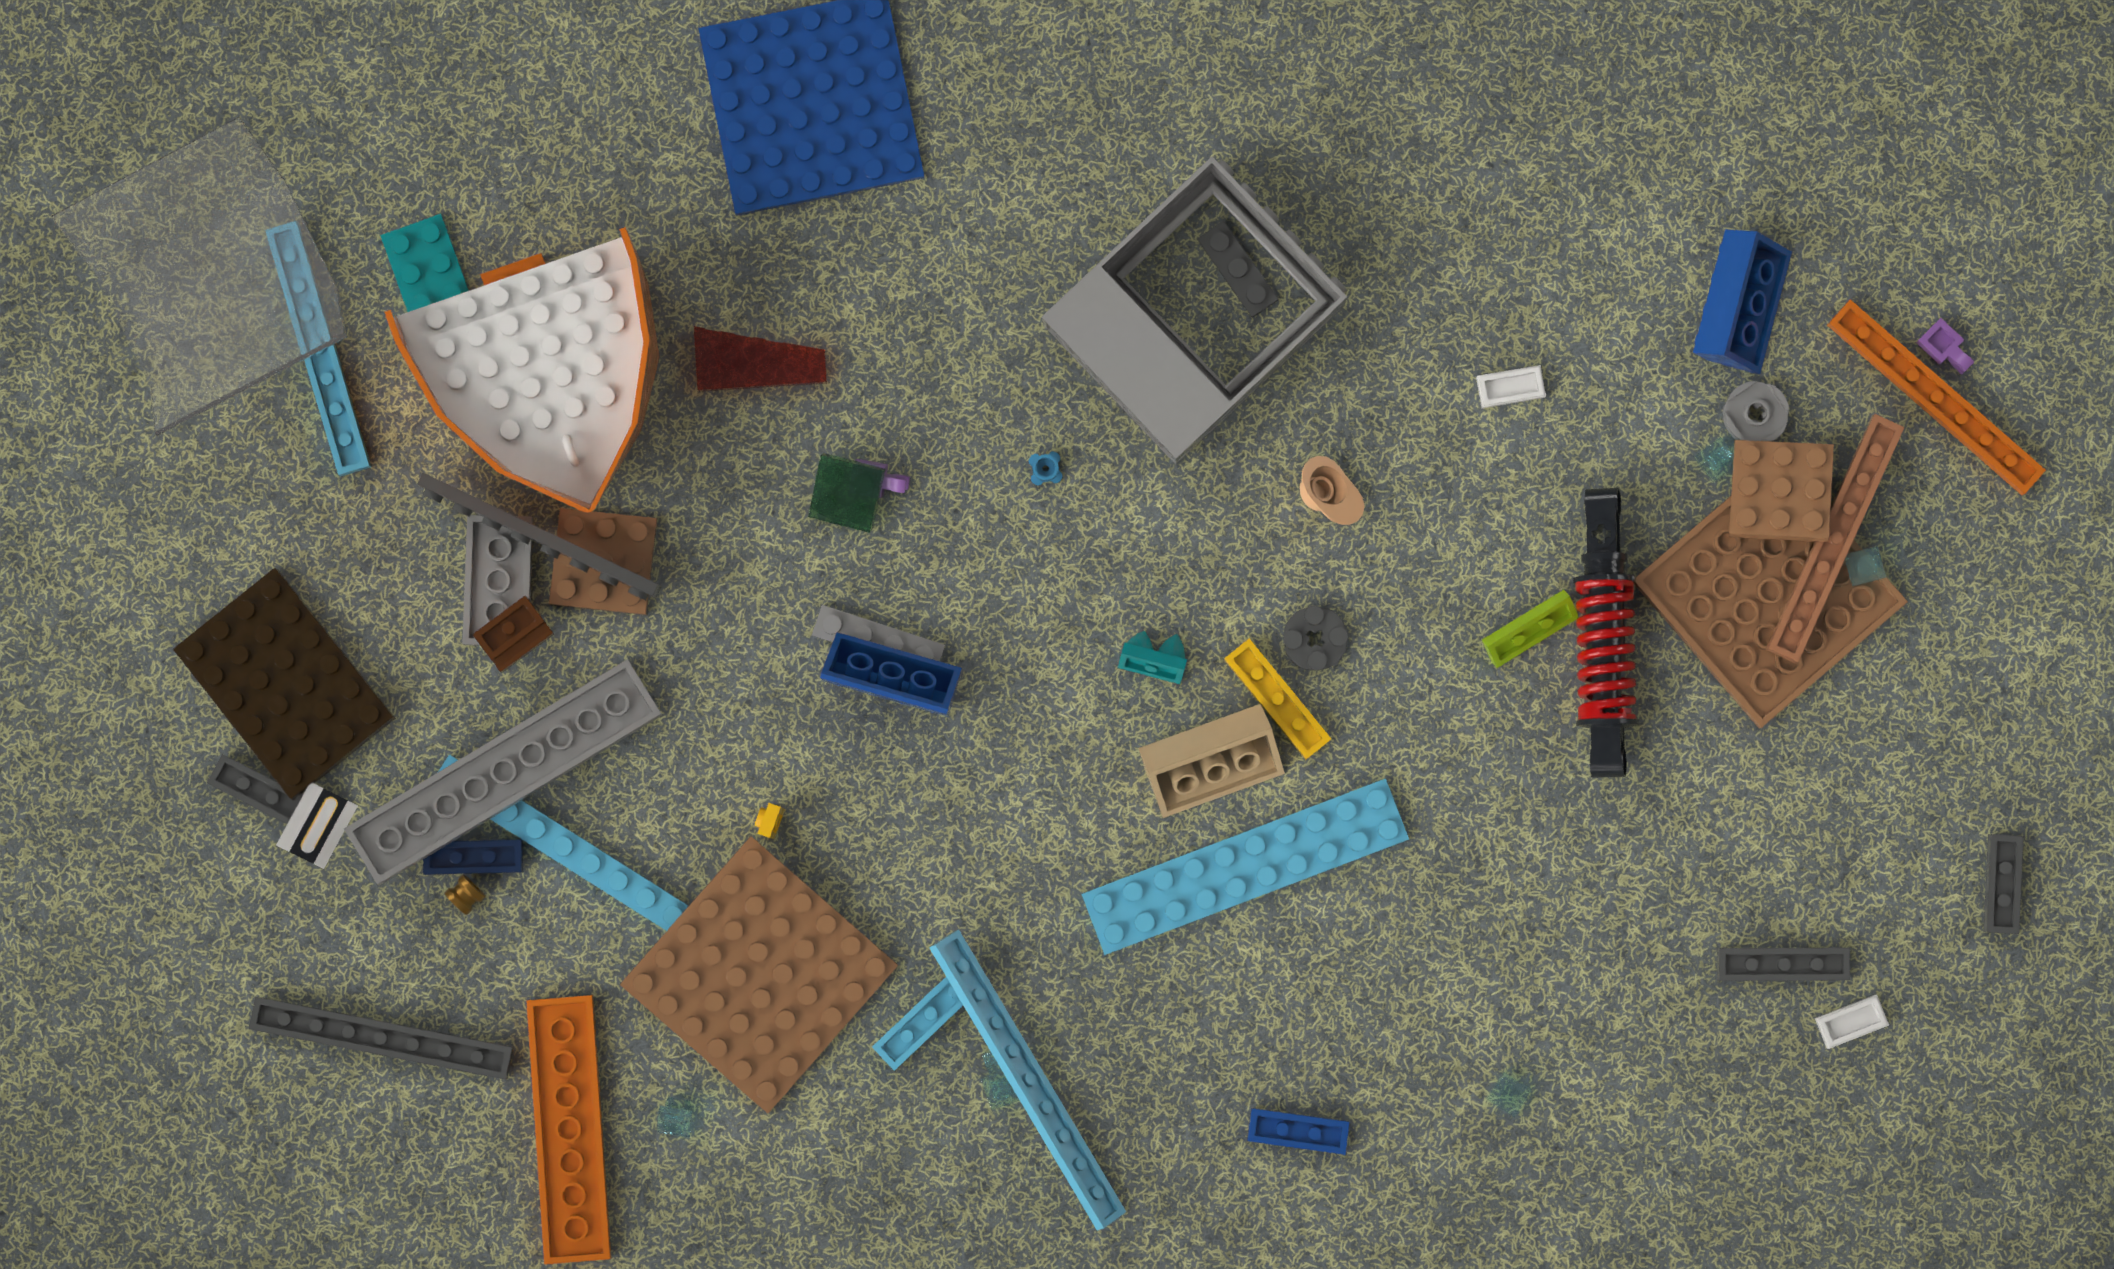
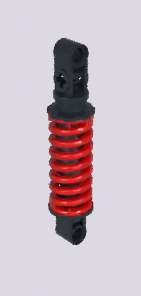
M1586 489L1584 504L1587 524V553L1581 555V562L1585 564V571L1583 575L1573 578V583L1575 584V591L1580 595L1586 596L1576 602V610L1586 614L1576 620L1577 628L1586 631L1578 635L1576 640L1577 645L1586 648V650L1577 654V661L1588 667L1580 669L1577 672V678L1582 682L1590 683L1581 686L1577 691L1580 698L1590 702L1583 703L1578 707L1576 726L1591 729V777H1626L1627 757L1624 728L1639 725V720L1636 714L1632 713V708H1622V706L1636 704V697L1634 695H1622V689L1634 688L1636 686L1634 678L1621 677L1622 671H1632L1636 668L1634 661L1626 660V654L1633 653L1635 645L1633 643H1625V636H1632L1635 633L1633 626H1625V619L1633 618L1635 612L1633 609L1624 608V601H1632L1634 599V582H1636V577L1625 574L1624 570L1627 554L1621 552L1620 489ZM1603 528L1611 533L1610 537H1605V543L1596 538L1597 534L1602 533Z

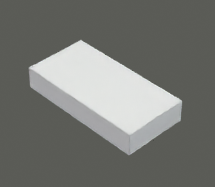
M1541 365L1476 376L1482 408L1546 397Z
M1872 995L1815 1018L1827 1049L1889 1026L1877 995Z

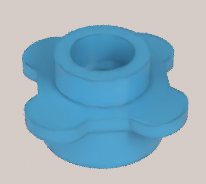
M1050 452L1040 456L1038 454L1030 456L1029 464L1033 470L1031 481L1034 485L1040 486L1043 482L1049 481L1056 484L1062 480L1063 475L1059 471L1058 466L1060 461L1058 453ZM1043 466H1048L1049 470L1045 472L1042 468Z

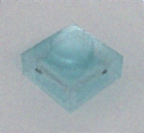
M1878 546L1847 554L1845 562L1852 587L1886 578Z

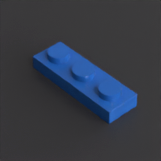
M1251 1108L1247 1141L1345 1155L1350 1122Z

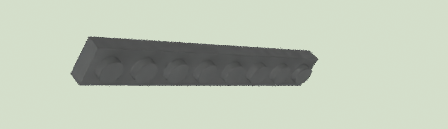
M422 473L417 483L425 489L424 496L438 503H441L443 498L454 503L453 510L468 517L474 512L484 517L481 523L497 531L500 530L501 526L513 531L511 534L512 538L527 545L530 540H533L542 545L540 551L558 559L560 554L571 558L569 565L586 573L590 567L601 573L599 579L613 586H617L618 582L630 586L628 593L646 601L648 595L656 599L662 588L653 581L425 473Z
M255 997L249 1024L250 1030L504 1080L508 1079L514 1049L512 1046L263 997Z

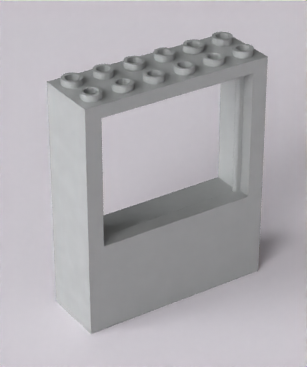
M1213 156L1041 317L1043 326L1175 465L1344 307L1347 296L1344 293L1347 291L1345 286L1335 276L1330 279L1322 271V268H1324L1323 263L1313 253L1307 255L1300 248L1302 244L1300 239L1290 229L1285 232L1277 223L1279 221L1277 215L1268 206L1262 209L1255 201L1257 197L1255 192L1244 182L1239 185L1232 176L1234 174L1232 168L1222 159L1217 162ZM1212 195L1228 209L1315 300L1311 306L1227 385L1124 279Z

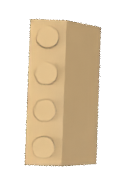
M1261 704L1138 748L1163 818L1285 774L1271 725Z

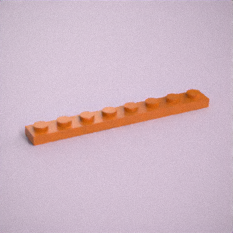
M1851 299L1846 302L1827 324L1830 329L2019 494H2026L2046 471Z

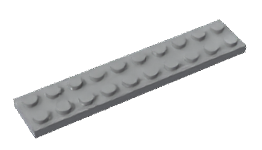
M627 659L347 826L344 830L375 882L380 886L661 717L662 714Z

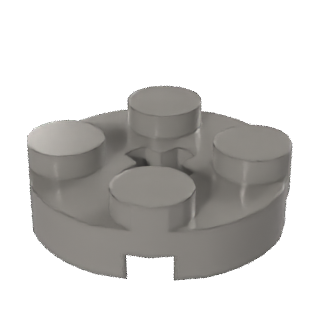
M1757 381L1746 382L1734 389L1728 396L1722 409L1724 425L1735 440L1772 442L1786 428L1789 414L1787 399L1774 385ZM1753 405L1755 409L1760 407L1763 409L1764 413L1761 414V422L1749 418L1750 406Z

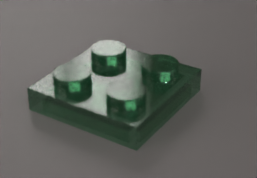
M826 453L821 454L808 517L870 533L874 527L885 468Z

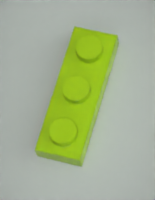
M1563 589L1482 639V643L1491 662L1498 668L1572 623L1579 616L1570 595Z

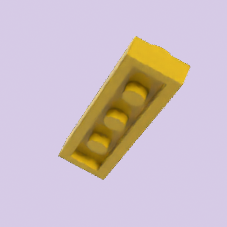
M1250 638L1224 658V661L1305 760L1331 740V737Z

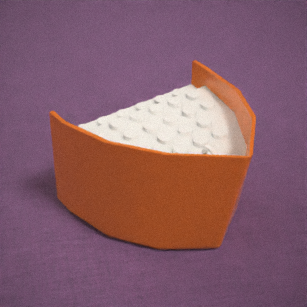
M626 227L619 229L622 237L547 264L542 253L482 273L480 276L484 286L396 316L391 310L384 312L395 344L437 417L496 472L586 513L596 508L642 431L660 359L649 284Z

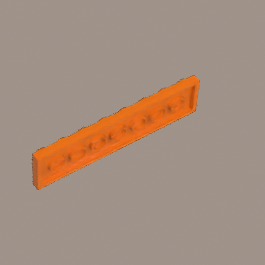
M593 995L526 1000L544 1265L611 1259Z

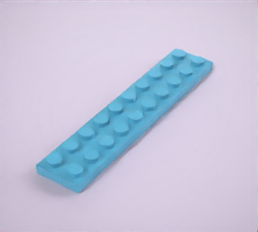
M1385 778L1081 895L1103 953L1106 955L1409 840V837Z

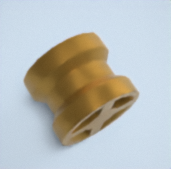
M464 874L458 878V884L454 888H448L444 892L446 897L465 915L472 911V905L475 902H481L486 897Z

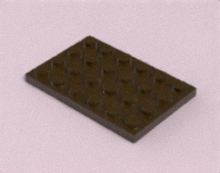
M277 568L268 572L173 648L178 657L272 777L293 801L298 795L306 791L308 785L311 783L315 784L396 719Z

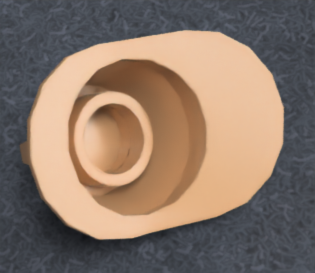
M1325 456L1310 458L1302 470L1300 495L1303 502L1309 508L1321 511L1328 519L1341 525L1356 523L1363 516L1365 508L1363 497L1334 460Z

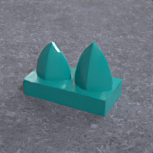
M1145 631L1134 635L1127 643L1124 642L1118 668L1180 685L1187 662L1183 643L1179 635L1175 634L1169 637L1158 651H1155L1149 636Z

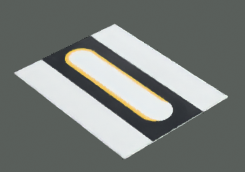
M311 783L308 785L276 846L324 869L345 831L344 828L347 827L358 805Z

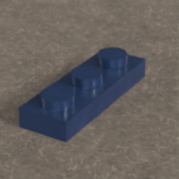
M523 840L453 841L423 859V875L523 873Z

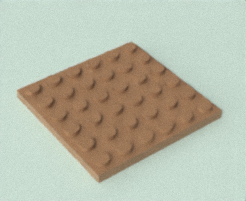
M1730 496L1637 575L1634 585L1760 729L1908 601L1853 540L1799 662L1794 663L1766 650L1815 541L1729 537Z
M750 836L624 978L620 986L766 1113H769L896 969L898 964L757 840Z

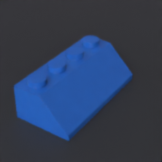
M1725 229L1719 246L1715 270L1711 277L1709 293L1703 307V315L1698 334L1695 338L1693 353L1714 363L1755 374L1761 373L1792 251L1757 231Z
M837 632L820 678L822 681L948 717L955 698L962 668Z

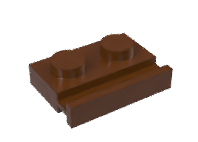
M523 596L472 635L496 665L497 669L503 673L553 636L554 633L527 596Z

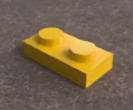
M768 803L766 809L761 807L755 821V826L759 827L757 834L775 839L785 809Z

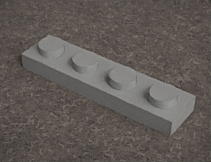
M825 605L821 606L812 633L813 637L833 643L838 632L936 661H941L945 648L944 644Z

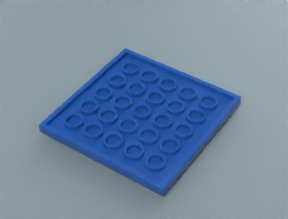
M836 0L698 28L736 216L925 178L889 0Z

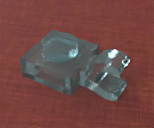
M991 1051L982 1053L989 1076L981 1078V1082L991 1110L1019 1101Z

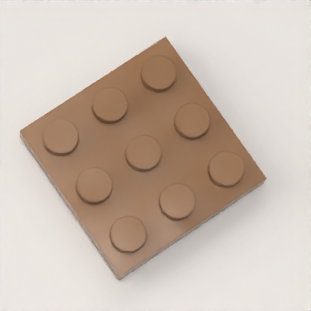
M1735 440L1729 537L1828 542L1834 444Z
M560 508L557 529L558 537L651 581L657 518L594 511L586 513L575 509ZM560 554L558 559L554 558L549 605L647 615L649 595L645 601L628 593L630 586L618 582L617 586H613L599 579L601 573L590 567L586 573L569 565L571 558Z

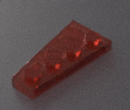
M694 326L698 392L827 384L826 353L824 349L785 342H774L763 338H752Z

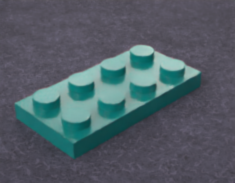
M442 214L380 235L407 312L469 291Z

